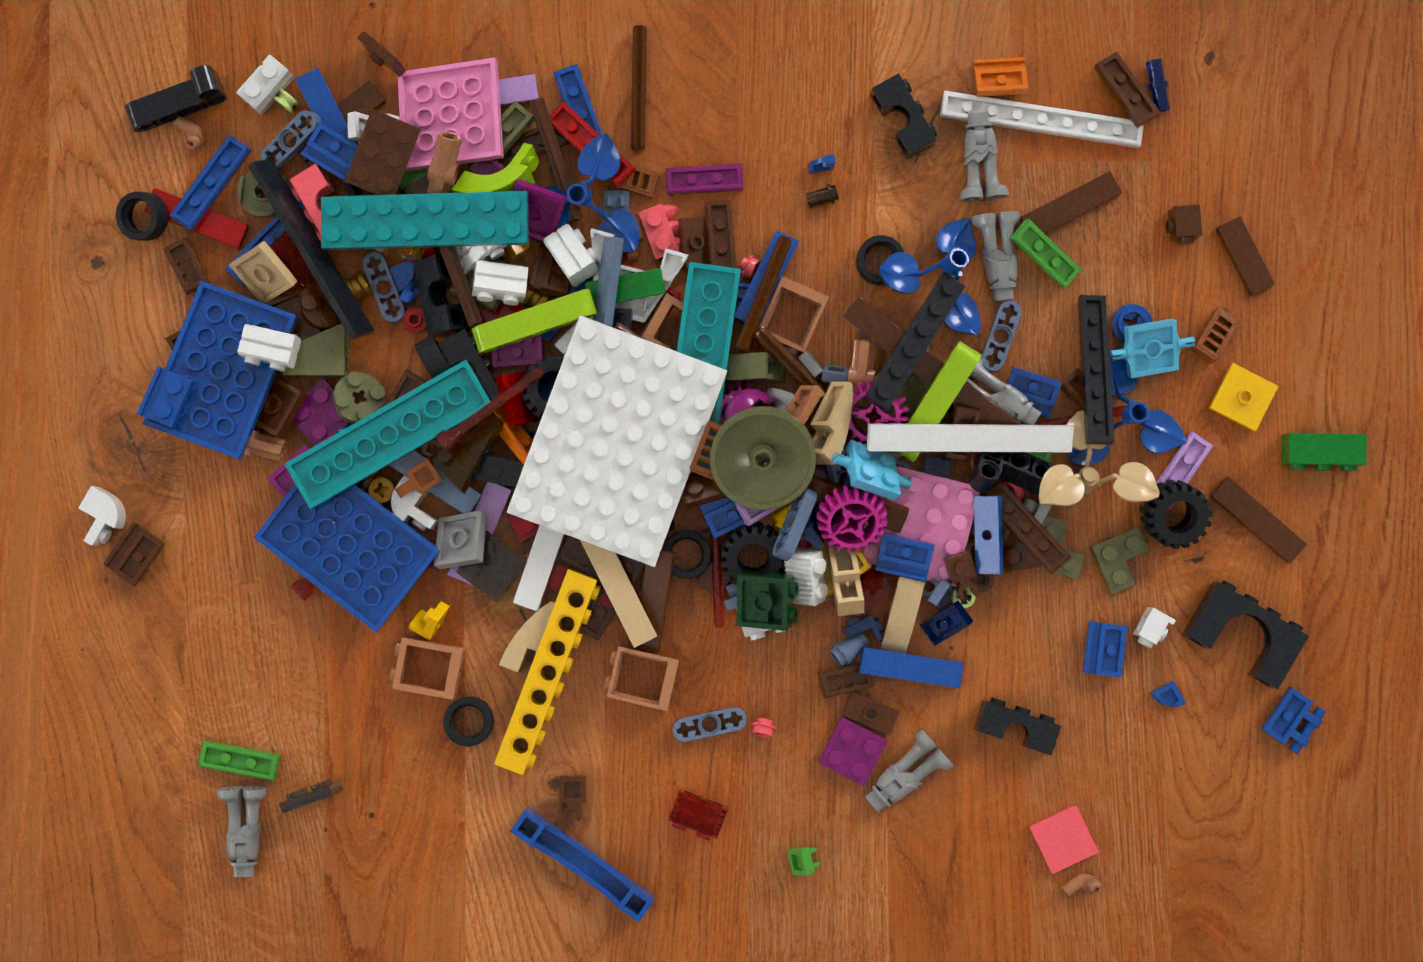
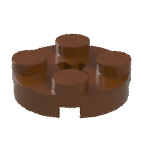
M317 281L308 284L299 299L300 312L305 322L318 330L330 329L342 324L333 308L331 310L329 308L321 309L322 303L319 300H327Z

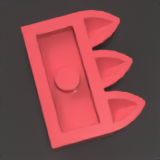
M659 204L638 212L656 261L663 259L665 248L681 252L680 237H674L679 233L678 221H668L678 210V207L674 205Z

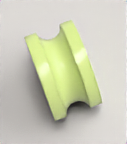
M280 89V95L274 96L273 99L292 113V107L298 105L299 102L286 91Z
M970 587L964 589L965 593L970 595L969 601L965 600L966 604H961V600L956 598L957 593L956 588H954L951 593V601L956 607L968 608L973 605L976 597L972 594Z

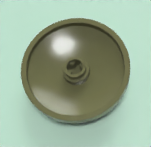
M752 407L734 414L718 429L710 450L711 472L720 490L735 503L757 510L778 508L795 500L809 485L816 466L815 446L808 429L794 415L775 407Z

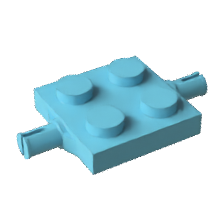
M1173 318L1125 326L1124 348L1110 350L1109 358L1111 361L1125 359L1127 377L1129 378L1179 370L1181 349L1195 347V343H1193L1195 338L1191 336L1180 339L1177 333V320Z
M851 440L846 445L847 456L839 453L833 455L832 463L847 469L850 475L851 486L895 501L901 495L900 486L909 489L912 485L911 478L899 475L895 456L888 452L868 451L866 444Z

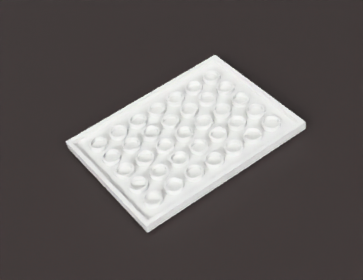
M580 315L506 513L655 567L689 476L690 465L712 414L727 370Z

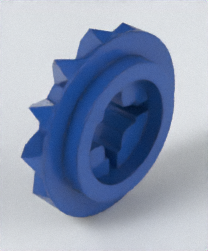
M1137 304L1124 305L1113 315L1111 326L1114 336L1121 343H1125L1124 327L1128 326L1125 320L1130 321L1137 316L1135 325L1153 322L1150 313L1144 307Z

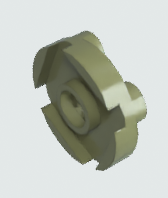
M250 171L243 175L237 186V197L243 208L258 218L276 216L277 214L266 197L261 199V195L257 194L258 190L262 189L252 172ZM282 176L286 184L288 185L286 178Z
M357 371L351 372L349 375L341 378L334 388L332 399L336 407L335 410L343 420L354 424L384 407L385 389L373 376ZM362 393L363 398L366 400L365 403L359 402V404H356L354 402L355 397L352 394Z

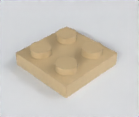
M262 241L229 264L258 301L262 303L272 300L298 282L265 241Z

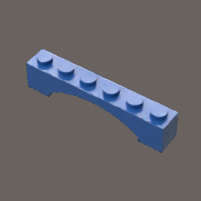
M529 806L510 830L511 833L528 845L537 848L576 873L611 900L617 908L638 923L654 902L655 895Z

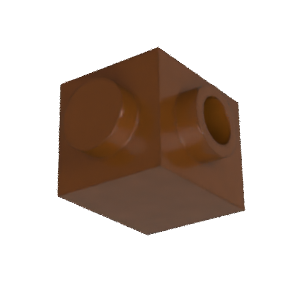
M1200 205L1174 206L1168 211L1165 228L1167 235L1170 234V242L1179 241V245L1193 244L1194 240L1202 236Z

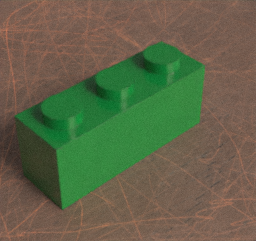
M1282 434L1281 465H1290V470H1306V466H1315L1316 471H1331L1332 466H1341V471H1357V467L1367 465V434Z

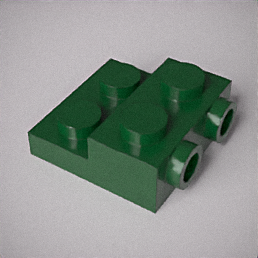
M768 573L767 575L738 574L736 626L781 631L789 630L792 627V623L795 624L798 617L797 608H793V598H797L799 589L798 582H794V575Z

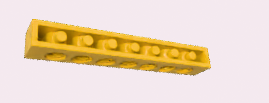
M572 568L567 570L496 757L495 765L524 775L527 769L532 770L537 758L533 752L536 745L541 746L546 731L542 730L545 721L550 722L555 707L551 706L554 697H560L564 687V683L560 682L564 672L569 673L574 660L570 658L572 649H578L583 636L579 634L582 624L587 625L592 610L588 609L591 599L596 601L601 586L597 585L598 578ZM578 592L583 596L584 602L581 606H574L571 603L570 596L572 593ZM563 617L573 619L574 628L572 630H565L562 627L561 620ZM554 641H560L564 644L565 652L563 654L554 653L552 650ZM550 665L554 667L556 676L551 679L545 677L543 674L544 666ZM535 690H543L546 693L547 699L545 702L540 703L535 700ZM533 714L537 718V725L534 727L528 726L525 723V715ZM516 739H525L528 743V749L525 751L519 750L515 744Z

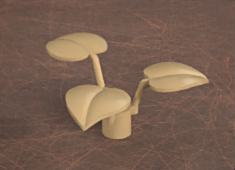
M1077 411L1067 423V425L1074 427L1072 447L1077 450L1087 449L1083 468L1079 474L1074 475L1069 466L1064 464L1055 465L1047 470L1039 488L1040 505L1057 506L1077 504L1082 499L1083 494L1091 493L1096 485L1100 487L1103 483L1112 479H1116L1113 484V491L1117 496L1127 501H1152L1158 498L1160 494L1150 469L1138 462L1122 465L1119 475L1111 474L1099 479L1098 472L1090 467L1092 448L1102 449L1106 445L1086 444L1084 411Z

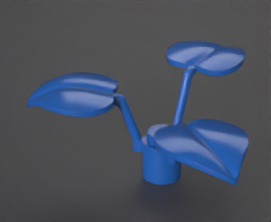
M607 133L593 138L581 151L578 158L579 171L583 175L591 177L586 181L583 180L582 184L575 183L568 188L567 202H565L557 229L569 221L570 213L567 207L571 206V203L582 207L588 206L607 220L600 224L598 230L614 234V237L623 238L622 252H634L638 247L640 239L639 226L635 217L624 209H616L609 216L591 202L592 192L588 185L594 182L596 177L602 181L611 179L617 174L621 164L619 152ZM555 186L544 187L545 189L566 196L561 189Z
M971 219L953 221L939 230L936 235V247L940 252L947 254L942 261L923 271H918V263L914 257L905 252L894 253L879 267V273L883 281L892 290L902 294H910L917 291L920 287L918 276H923L938 268H941L943 272L949 275H955L954 279L959 281V278L963 275L961 270L968 264L976 251ZM961 293L943 322L949 329L955 332L977 335L980 332V315L977 305L968 294Z
M1125 359L1110 360L1111 394H1116L1119 400L1127 403V406L1122 410L1123 419L1113 425L1114 430L1125 424L1135 425L1140 423L1144 427L1140 432V440L1147 450L1154 453L1166 452L1187 442L1186 437L1172 416L1162 410H1152L1149 412V408L1143 402L1134 403L1133 399L1122 396V394L1130 393L1135 388L1137 378L1127 377ZM1106 445L1102 449L1092 448L1090 465L1102 461L1109 453L1110 445ZM1072 447V452H1068L1069 460L1078 465L1085 464L1087 449L1077 450Z

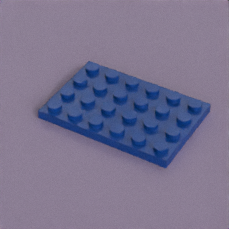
M200 281L165 367L166 370L195 381L175 429L148 418L144 419L143 424L242 460L277 373V370L269 368V363L260 362V366L245 363V358L238 355L237 351L242 339L244 325L249 324L292 334L298 316Z
M294 484L253 537L376 633L379 632L441 551L357 484L314 509H309L299 489Z

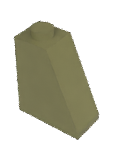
M336 325L302 340L297 353L295 367L293 369L286 367L285 371H282V375L287 378H343L349 375L350 337L343 325Z
M767 352L731 354L728 357L725 384H736L737 382L741 384H746L747 382L751 384L786 383L785 368Z

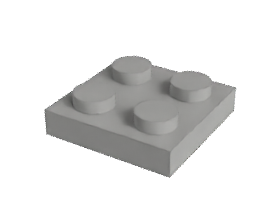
M475 511L439 518L436 546L441 551L434 559V566L436 568L445 569L483 562L487 514L485 512Z

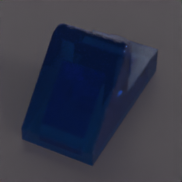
M959 600L954 603L947 604L921 623L920 627L934 646L969 626L973 619Z

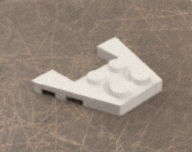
M591 228L592 250L599 259L595 264L600 271L604 237H614L615 235ZM665 248L660 268L662 269L666 291L688 259V254ZM620 265L619 276L642 272L643 270ZM599 272L593 276V281L598 280ZM664 294L616 303L615 308L632 309V320L646 323Z

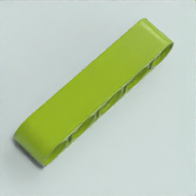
M584 289L475 326L471 330L478 352L482 354L577 322L580 315L590 318L598 313L590 289Z
M959 341L906 424H939L979 362L982 354ZM895 451L912 462L921 453V451Z

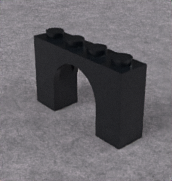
M1224 580L1222 583L1212 582L1182 635L1203 648L1211 649L1223 627L1230 619L1242 614L1252 617L1263 630L1264 646L1248 675L1269 688L1279 689L1309 635L1302 632L1304 628L1293 621L1287 623L1280 619L1281 614L1269 607L1265 610L1257 605L1259 601L1248 594L1242 596L1235 592L1237 588Z

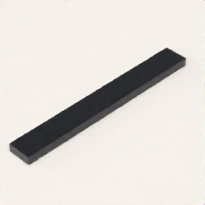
M273 160L252 161L248 166L351 340L370 335L374 331L372 325L327 250L321 248V241Z

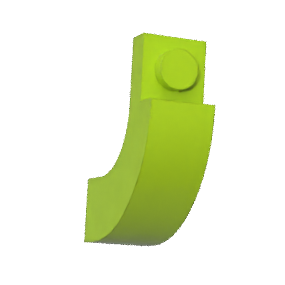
M523 143L510 164L497 173L479 175L464 171L452 188L453 193L514 191L518 179L535 185L532 173L537 169L539 159L533 145Z

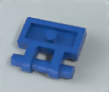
M1288 687L1260 730L1283 745L1291 738L1294 741L1289 750L1298 755L1302 747L1306 748L1310 742L1308 738L1314 729L1319 728L1323 721L1321 719L1326 711L1317 706L1313 713H1310L1308 710L1313 702L1294 688ZM1305 719L1307 722L1298 733L1295 729L1301 720Z

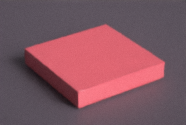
M1075 804L1028 826L1051 874L1057 873L1099 852Z

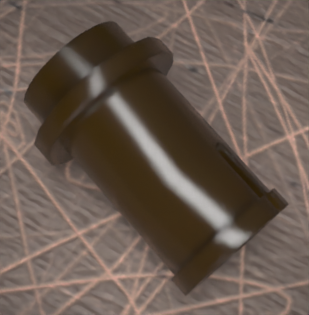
M827 184L826 188L805 193L807 200L815 197L818 198L808 202L810 209L829 202L835 204L834 201L839 200L835 185L830 186Z

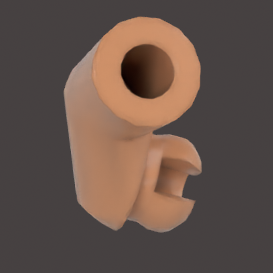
M178 116L174 127L186 132L187 147L191 150L200 149L204 144L201 127L182 116Z
M1084 873L1077 874L1061 886L1069 897L1080 889L1089 891L1092 894H1098L1102 890L1100 879Z

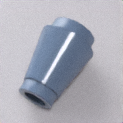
M859 633L833 644V648L829 653L833 660L840 667H843L845 664L849 665L862 651V647L868 644V640L862 633Z

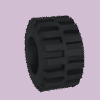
M548 356L547 360H537V364L535 366L531 365L528 368L529 372L523 377V400L527 410L531 412L535 419L539 418L541 420L547 402L539 394L540 386L550 378H557L564 359L561 356H558V359Z
M1167 480V484L1163 482L1157 483L1160 492L1159 497L1152 501L1144 502L1145 505L1140 506L1139 512L1143 514L1140 517V521L1145 525L1143 527L1144 530L1162 545L1170 546L1173 549H1179L1180 546L1188 548L1190 547V542L1197 544L1199 542L1198 537L1200 535L1205 537L1207 532L1204 530L1206 527L1210 528L1212 523L1208 520V517H1212V511L1208 509L1211 506L1210 502L1205 499L1206 496L1202 492L1183 481ZM1184 501L1186 505L1184 519L1175 526L1167 527L1165 524L1167 509L1176 502Z
M757 521V524L740 526L727 534V539H724L721 549V562L726 577L729 576L730 582L734 585L737 583V577L740 573L767 575L768 573L783 574V568H785L784 560L773 556V547L779 534L773 531L772 526L768 524L763 526L762 522ZM759 544L768 550L769 558L762 566L750 568L739 561L738 554L746 545Z

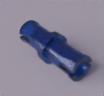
M1162 59L1147 61L1146 66L1150 83L1147 85L1148 91H1151L1152 100L1159 111H1168L1171 109L1166 89L1169 85L1168 81H1165Z

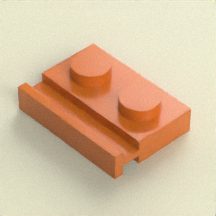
M1025 58L974 60L976 96L1027 94L1029 88L1024 64Z

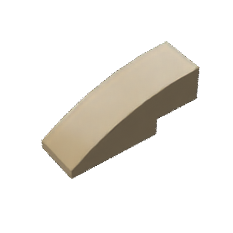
M831 382L810 424L816 430L813 442L817 464L837 465L832 463L833 455L835 453H842L852 412L853 384L851 382Z
M827 544L838 616L864 613V596L855 548H852L848 554L845 547L838 552L835 544L832 546Z
M897 576L880 650L906 654L925 582Z
M550 601L524 623L506 648L499 663L500 666L516 672L521 671L529 649L537 651L555 601Z

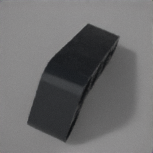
M209 65L196 67L189 72L190 80L126 104L125 110L133 131H148L172 122L178 116L185 117L224 102L227 96L218 73Z
M979 452L975 459L969 482L975 491L985 493L991 489L999 478L1039 495L1042 478L1047 470L1055 465L1026 452Z

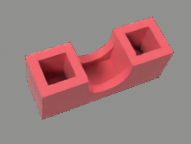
M315 163L291 178L290 181L294 187L291 189L293 195L299 202H303L306 208L304 214L310 223H315L319 230L316 232V235L321 241V197H327L336 189L324 168Z

